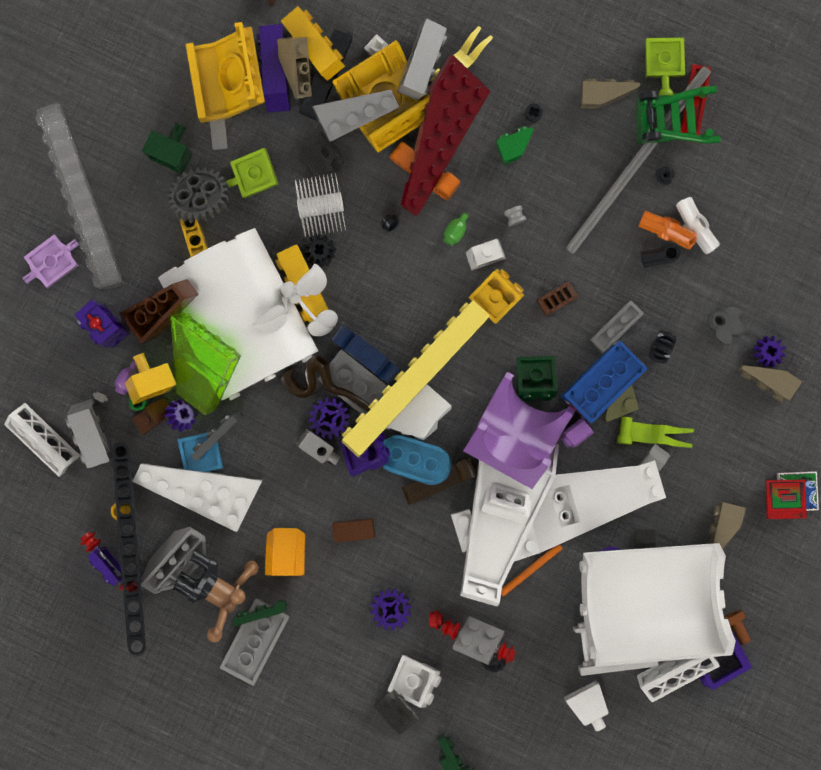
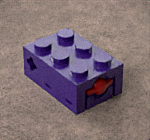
M93 299L75 314V317L78 319L76 323L83 330L86 329L91 333L89 337L96 345L114 348L130 334L105 305Z

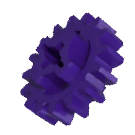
M327 397L324 403L318 400L319 406L313 404L314 412L309 411V414L313 415L312 418L308 419L309 422H313L310 428L317 429L316 435L321 432L322 438L329 435V438L332 439L333 434L339 437L340 430L342 432L346 431L343 426L349 425L345 421L347 418H350V415H345L348 409L341 408L343 402L336 404L335 398L330 402ZM327 406H335L338 410L330 411ZM321 410V418L316 421L317 413ZM327 413L329 415L337 414L332 418V423L328 421L322 422L326 418ZM342 416L341 424L338 427L336 424L337 419ZM324 425L329 426L331 431H324L320 427Z
M387 588V593L384 594L381 590L380 597L374 596L376 603L371 602L370 606L374 607V609L370 610V614H375L372 620L379 621L378 627L383 624L385 625V630L388 629V626H391L392 630L395 631L396 625L402 628L401 622L408 623L406 616H411V613L407 610L411 609L412 605L406 604L409 601V597L404 599V592L397 594L396 588L394 592ZM386 597H395L390 601L384 599ZM401 602L404 606V613L399 610ZM395 604V613L390 612L387 614V606L391 607ZM378 605H380V607L383 608V614L381 617L378 613ZM390 618L397 619V621L388 622L387 620Z

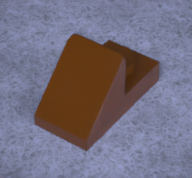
M165 397L148 405L144 411L132 418L142 435L168 419L164 417V414L168 413L165 408L170 405Z

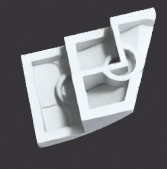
M426 385L386 429L389 430L391 428L401 431L404 435H412L415 438L425 440L437 429L438 421L451 410V405L429 385Z

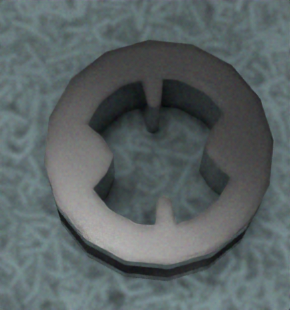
M534 103L530 104L525 111L526 119L530 122L539 121L543 113L541 106ZM530 109L538 110L537 117L529 115Z

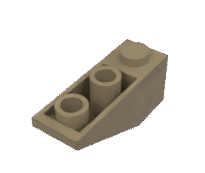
M307 37L277 39L279 61L295 99L312 96Z
M586 79L581 84L580 108L600 109L637 92L640 88V83H635V80L616 82L614 79H607L605 82H599L597 79Z
M746 365L737 368L743 378L749 381L752 379L757 383L756 386L763 391H770L773 393L772 397L780 402L790 401L802 383L801 380L784 370Z
M718 502L713 511V516H715L714 523H711L709 528L710 540L706 544L719 543L723 549L741 528L745 508Z

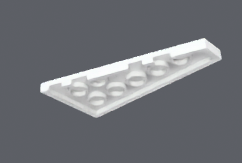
M142 463L132 482L237 532L262 480Z

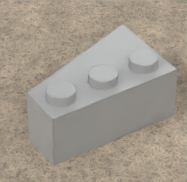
M94 398L72 405L65 418L68 428H72L74 444L79 446L81 451L79 453L80 459L83 464H86L87 469L109 462L112 456L105 433L102 432L99 425L100 417L95 415L92 407L95 404Z

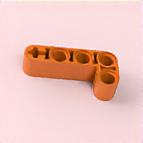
M400 142L389 158L406 172L411 173L409 168L411 162L414 161L415 152L407 144ZM443 172L433 192L444 200L449 201L459 188L461 182L453 174Z

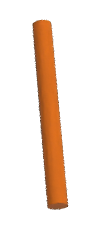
M561 545L552 547L502 588L501 595L503 597L559 553L563 549Z

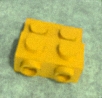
M503 269L493 271L468 297L484 309L495 324L524 296L522 287L517 283L512 284L508 280L510 276Z

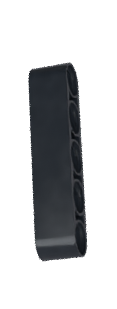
M334 29L329 39L333 43L331 48L333 51L335 49L339 51L343 57L341 59L343 63L353 36ZM316 70L311 81L312 96L304 98L299 114L318 121L312 106L326 103L333 87L332 81L337 78L338 73L327 81Z

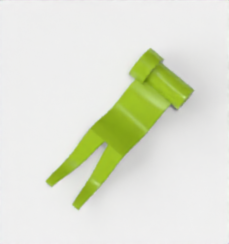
M621 417L620 434L617 436V444L632 445V441L692 448L693 444L674 440L665 436V434L694 433V429L632 422L633 418Z

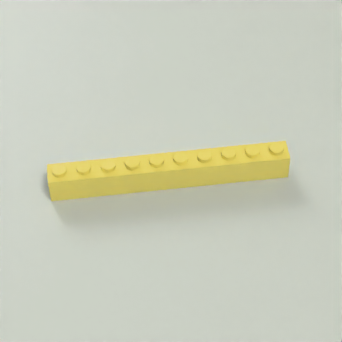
M474 300L470 304L466 302L460 308L461 314L457 318L453 316L446 323L448 325L447 329L444 332L440 330L433 337L435 341L431 345L427 343L420 351L423 354L418 359L414 357L408 364L410 368L405 373L401 371L396 376L395 380L397 382L392 387L388 385L382 391L384 396L379 401L375 399L368 406L371 410L366 415L362 413L355 420L356 426L353 429L349 427L342 434L344 438L341 442L358 458L490 317Z

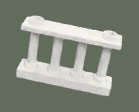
M580 622L578 626L573 627L575 633H581L584 661L582 665H578L581 676L659 666L657 661L595 667L593 660L588 657L589 645L584 622Z

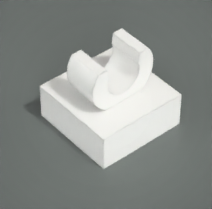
M376 34L364 47V50L372 56L388 46V44Z

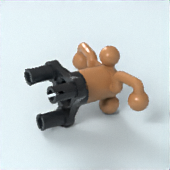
M195 550L190 561L203 567L205 572L200 579H194L181 571L175 581L176 584L173 590L188 597L187 600L192 603L205 599L220 608L216 626L210 628L207 632L208 640L215 643L222 638V630L227 614L233 612L237 604H242L245 601V592L240 589L250 576L258 572L259 567L255 561L246 562L244 564V572L232 586L218 578V560L213 557L210 559L198 552V550Z

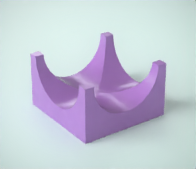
M507 372L492 395L464 452L533 489L551 463L549 457L576 409L568 406L563 411L551 413L532 408L517 396L512 386L514 375Z

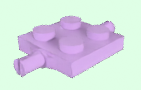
M54 234L24 256L31 272L22 277L23 280L28 284L34 278H38L46 288L58 282L79 266L71 253L73 249L79 246L77 240L74 239L67 245H64Z

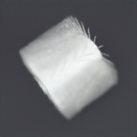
M315 176L318 196H316L311 177L314 197L311 196L309 181L310 197H308L303 179L306 198L303 196L299 179L302 199H300L295 180L298 211L305 237L306 231L303 218H306L309 236L310 230L307 217L310 218L313 236L314 230L311 217H314L317 235L318 229L315 216H318L321 235L319 215H322L325 234L324 214L326 215L328 229L327 214H330L333 229L331 213H334L337 228L335 213L338 212L341 228L339 212H342L343 216L344 207L339 188L338 192L335 193L333 178L334 193H331L328 178L330 194H327L324 178L326 195L323 194L321 179L319 180L322 195H319Z

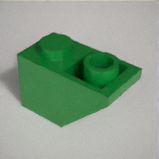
M524 126L517 129L514 134L509 135V133L498 137L495 145L503 165L522 158L534 131L533 127L527 128Z

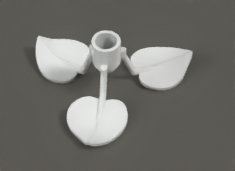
M314 263L312 268L302 276L296 285L291 281L285 282L280 288L284 296L281 298L284 306L276 305L271 307L253 323V326L266 332H274L280 329L287 321V316L285 315L288 312L287 302L291 304L299 302L313 319L307 327L310 334L313 336L328 334L336 326L337 314L333 310H325L315 317L301 300V296L308 297L309 294L318 295L323 291L327 284L324 271Z

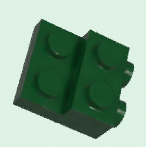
M555 356L516 357L518 397L522 398L523 401H532L534 398L550 401L553 397H556Z

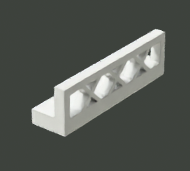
M26 403L8 415L4 425L58 477L64 474L68 466L79 458L80 455ZM24 410L30 416V420L22 419L18 414ZM33 425L41 426L43 433L36 432L33 429ZM47 438L54 439L57 442V446H50L47 443ZM61 451L68 452L72 457L66 461L61 456Z
M715 657L662 661L658 664L659 666L651 667L638 674L637 678L640 688L649 700L654 702L720 667ZM708 658L712 662L707 666L701 665V662ZM687 669H694L692 674H684V671ZM671 678L677 679L673 684L667 683V680ZM654 687L660 688V691L653 695L649 691Z

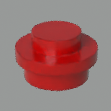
M434 610V612L429 614V624L431 628L440 629V626L444 623L443 614H440L439 610Z

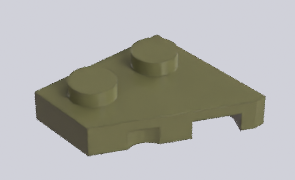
M632 385L606 409L603 421L609 422L639 409Z

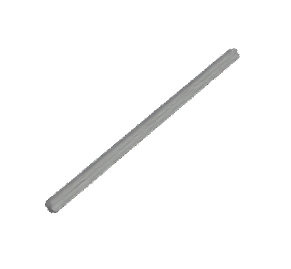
M703 66L685 91L699 88L711 71ZM685 99L679 101V114L686 106ZM671 109L664 117L665 130H668L672 125ZM644 143L567 245L566 249L570 253L574 254L657 143Z

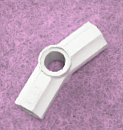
M692 197L678 202L676 207L685 223L683 227L697 234L696 242L705 254H709L720 243L710 231L707 219L699 213Z

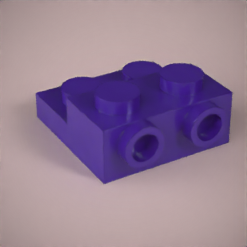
M383 432L359 458L340 441L350 476L355 477L369 469L375 470L389 463L388 457L391 454L388 447L384 446L383 440L385 435Z

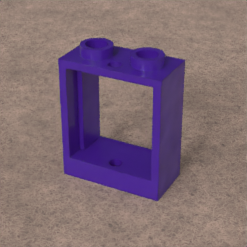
M735 636L736 642L733 655L740 666L713 681L708 673L699 677L704 687L707 686L709 689L714 690L753 668Z

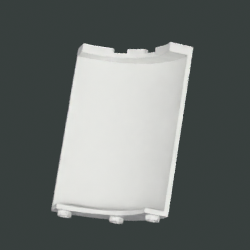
M255 228L236 235L233 240L223 241L185 260V264L178 268L173 267L158 277L163 288L188 279L199 294L178 317L222 401L227 398L231 401L241 396L239 392L263 379L267 382L276 377L275 373L301 360L305 363L313 357L314 353L318 352L295 304L287 302L288 312L285 314L287 321L280 329L274 332H266L253 326V323L271 307L276 305L284 306L281 299L284 296L280 291L284 283Z
M720 544L583 553V560L579 563L580 572L582 573V604H580V614L584 616L589 645L588 657L593 660L594 666L732 655L736 640L731 631L729 621L724 619L722 611L725 608L724 590H720V579H723L726 555Z

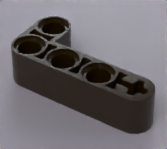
M467 457L452 464L449 476L440 484L427 485L414 481L401 487L408 504L411 505L457 483L477 476V471L471 458Z

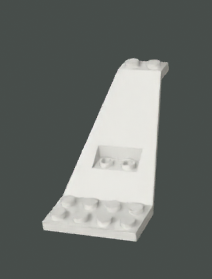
M558 444L555 445L549 457L551 463L533 489L479 460L460 596L493 606L499 605L502 585L555 478L559 450Z
M655 460L637 466L555 475L514 562L541 553L647 504L666 498Z

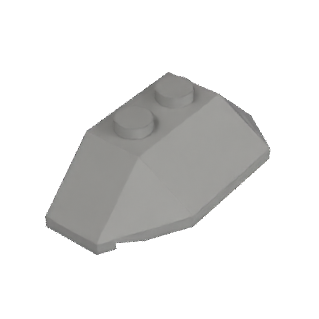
M191 527L174 531L149 559L141 578V586L153 594H158L160 591L174 588L175 581L181 571L190 576L199 566L190 561L194 551L198 550V552L206 556L205 536Z

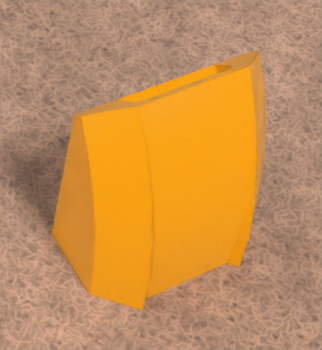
M273 528L267 533L265 575H304L305 533L298 528Z

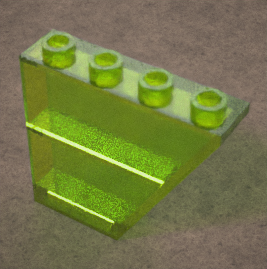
M185 312L171 316L170 320L176 393L201 413L207 415L217 410L241 355L233 347L224 343L220 337L208 331L204 325L196 322L191 315Z

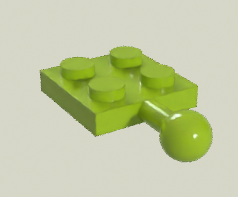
M684 38L645 39L646 78L662 77V89L659 91V95L674 94L670 89L669 77L685 76Z
M266 148L230 162L235 177L226 182L229 188L238 184L242 198L250 197L279 185Z

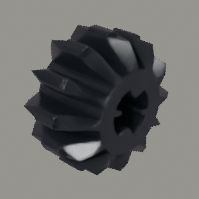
M318 234L316 235V241L312 237L309 238L312 244L305 243L304 246L309 250H305L304 255H309L306 260L308 262L313 260L312 265L314 263L317 264L319 261L320 267H324L323 261L330 264L331 262L328 257L335 258V255L330 252L336 251V247H330L334 243L333 240L326 242V235L320 240V235ZM317 247H324V253L322 255H320L319 253L318 255L316 254Z
M659 331L649 352V358L657 363L665 364L675 346L676 336L668 331Z

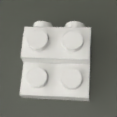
M402 655L388 691L420 708L426 707L433 701L434 695L432 691L434 687H438L441 682V676H439L441 671L406 655Z

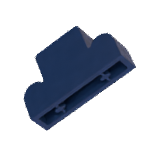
M342 325L331 338V341L392 387L396 382V376L402 370L363 338Z

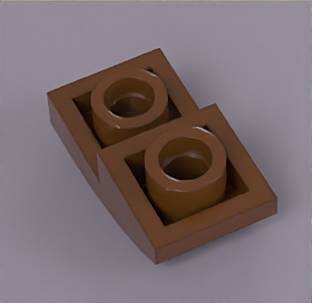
M373 518L335 521L332 523L334 542L375 538Z

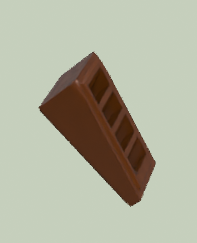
M568 281L537 299L536 302L547 317L578 298V295ZM565 287L568 289L572 297L568 298L565 291L563 290ZM557 292H561L562 296L565 299L564 302H562ZM552 295H554L559 305H555L551 298ZM548 299L553 308L549 309L544 300Z

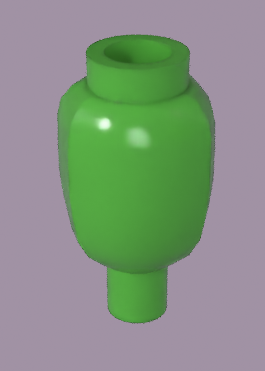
M462 212L459 219L452 220L445 229L443 241L446 244L453 246L454 243H459L466 231L465 222L469 217L466 213Z

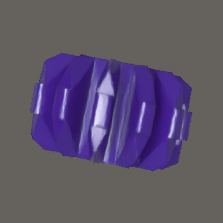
M767 335L763 336V340L758 339L756 341L759 346H753V349L757 351V353L753 354V357L759 356L757 363L763 362V367L765 368L769 364L772 368L776 367V363H782L780 357H786V354L782 352V350L786 349V346L780 347L782 340L776 341V336L774 335L770 339ZM772 349L773 353L767 354L766 350Z
M178 399L177 402L175 400L170 402V406L165 408L168 413L164 414V417L169 419L166 424H172V430L178 428L179 432L191 429V425L197 422L193 418L198 415L193 412L196 406L190 407V401L184 402L183 399Z

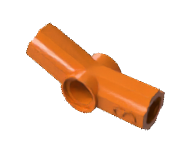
M648 211L644 212L638 226L656 233L663 240L673 241L686 249H691L697 240V234L681 226L679 221L670 217L663 218Z

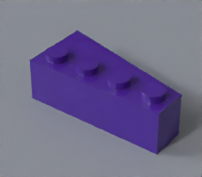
M283 25L259 26L260 34H257V44L261 45V50L258 51V61L262 62V67L259 68L260 77L263 79L262 89L268 113L291 111L288 99V80L278 57L277 39L285 38Z

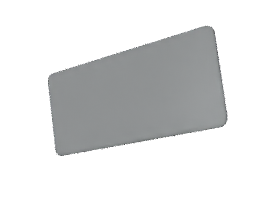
M225 119L210 121L212 149H227Z

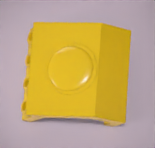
M242 22L234 23L236 32L216 42L194 46V43L186 44L198 119L201 123L227 119L265 102L252 27L244 28Z
M397 40L332 81L336 93L341 100L386 90L392 91L399 108L359 127L377 153L424 122L426 114L424 109L430 98V95L427 93L426 96H422L416 101L397 92L407 64L406 57Z

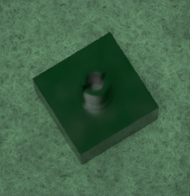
M176 122L169 137L151 130L142 149V152L149 160L180 174L185 172L193 155L187 146L179 143L186 127Z

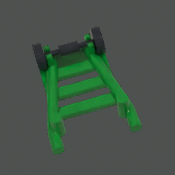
M717 86L699 87L673 95H659L656 91L640 93L635 106L638 144L673 141V139L704 144L720 143V135L712 136L714 133L712 129H707L703 135H696L694 97L699 95L701 98H705L708 94H716ZM684 99L686 103L688 133L681 132L679 101ZM669 103L672 131L665 130L663 105ZM652 108H655V112H656V126H657V128H653V124L655 123V119H654V109H652Z

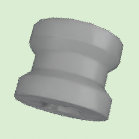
M521 205L504 211V215L509 220V227L527 220L526 216L522 214L523 208Z

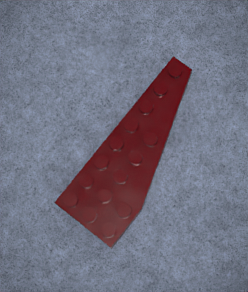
M454 55L447 57L429 89L430 98L429 102L425 105L424 110L426 114L424 122L420 125L414 149V161L411 162L409 168L411 170L409 181L405 184L400 204L413 216L419 215L490 93V90Z

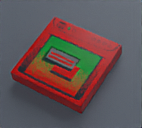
M804 479L765 480L766 519L807 518L806 482Z

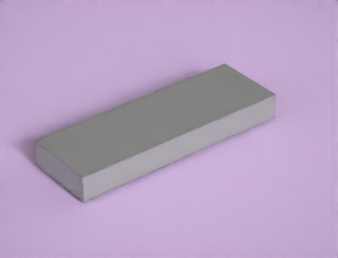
M630 300L590 341L603 354L644 313Z

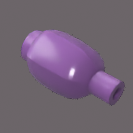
M132 361L130 367L124 368L115 380V391L122 395L128 392L125 382L132 375L137 374L135 361Z

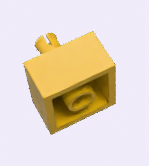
M144 353L133 357L139 373L132 375L125 382L133 405L169 392L176 385L168 363L150 369Z

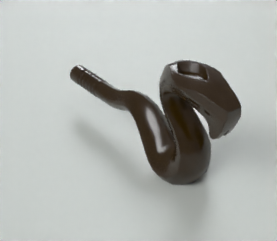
M320 356L311 357L306 362L304 373L308 387L302 386L292 376L293 369L285 371L280 376L282 383L292 394L300 398H307L316 389L315 372L319 371L322 382L329 392L350 399L367 412L371 410L368 407L370 404L347 389L334 385L330 366Z

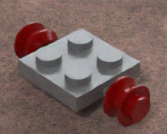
M469 616L462 629L460 622L452 624V619L445 621L441 628L443 637L448 634L451 636V640L457 638L453 645V650L489 665L494 653H497L498 661L502 658L506 659V664L509 661L513 662L517 653L514 650L515 646L508 648L506 642L501 646L499 645L505 631Z

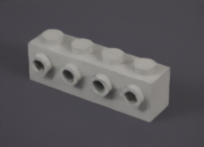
M427 18L420 25L397 92L416 101L422 96H426L430 87L427 85L428 81L432 79L435 73L434 64L438 62L441 56L439 49L444 45L447 38L445 36L446 27Z

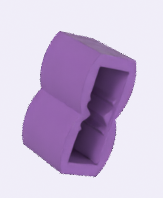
M581 418L562 432L560 439L566 447L576 448L590 437L593 431Z

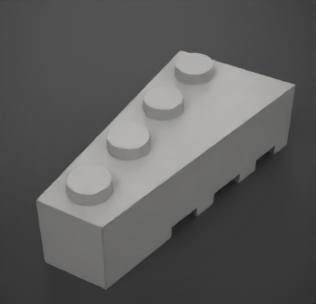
M386 90L312 106L328 141L331 142L399 108V105L392 91Z

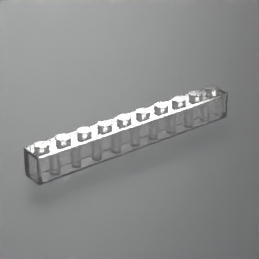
M58 102L36 110L38 115L35 117L36 122L43 129L42 139L45 145L49 146L50 152H48L50 161L55 163V176L58 181L61 180L63 187L60 190L64 199L67 198L68 200L67 210L69 215L73 216L75 223H73L74 230L81 237L82 241H79L82 251L86 252L88 257L85 261L88 269L93 272V284L95 288L101 291L124 284L63 108Z

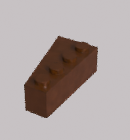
M188 279L167 286L119 314L142 344L156 339L199 294Z

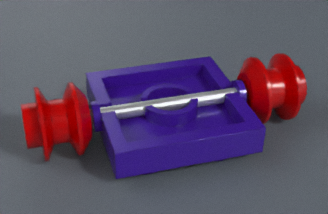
M87 532L80 538L82 541L80 545H86L85 552L93 551L87 556L92 567L98 569L103 574L102 577L108 584L114 586L119 582L122 583L121 564L105 546L100 548L101 538L95 539V532L92 534ZM132 582L127 585L126 589L129 592H135L138 585ZM122 584L120 585L119 591L123 590Z

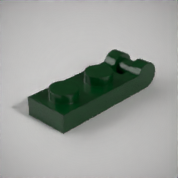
M278 600L274 606L266 607V604L257 606L255 611L249 613L247 610L239 611L232 618L233 625L238 626L281 614L286 610L287 603L285 600Z

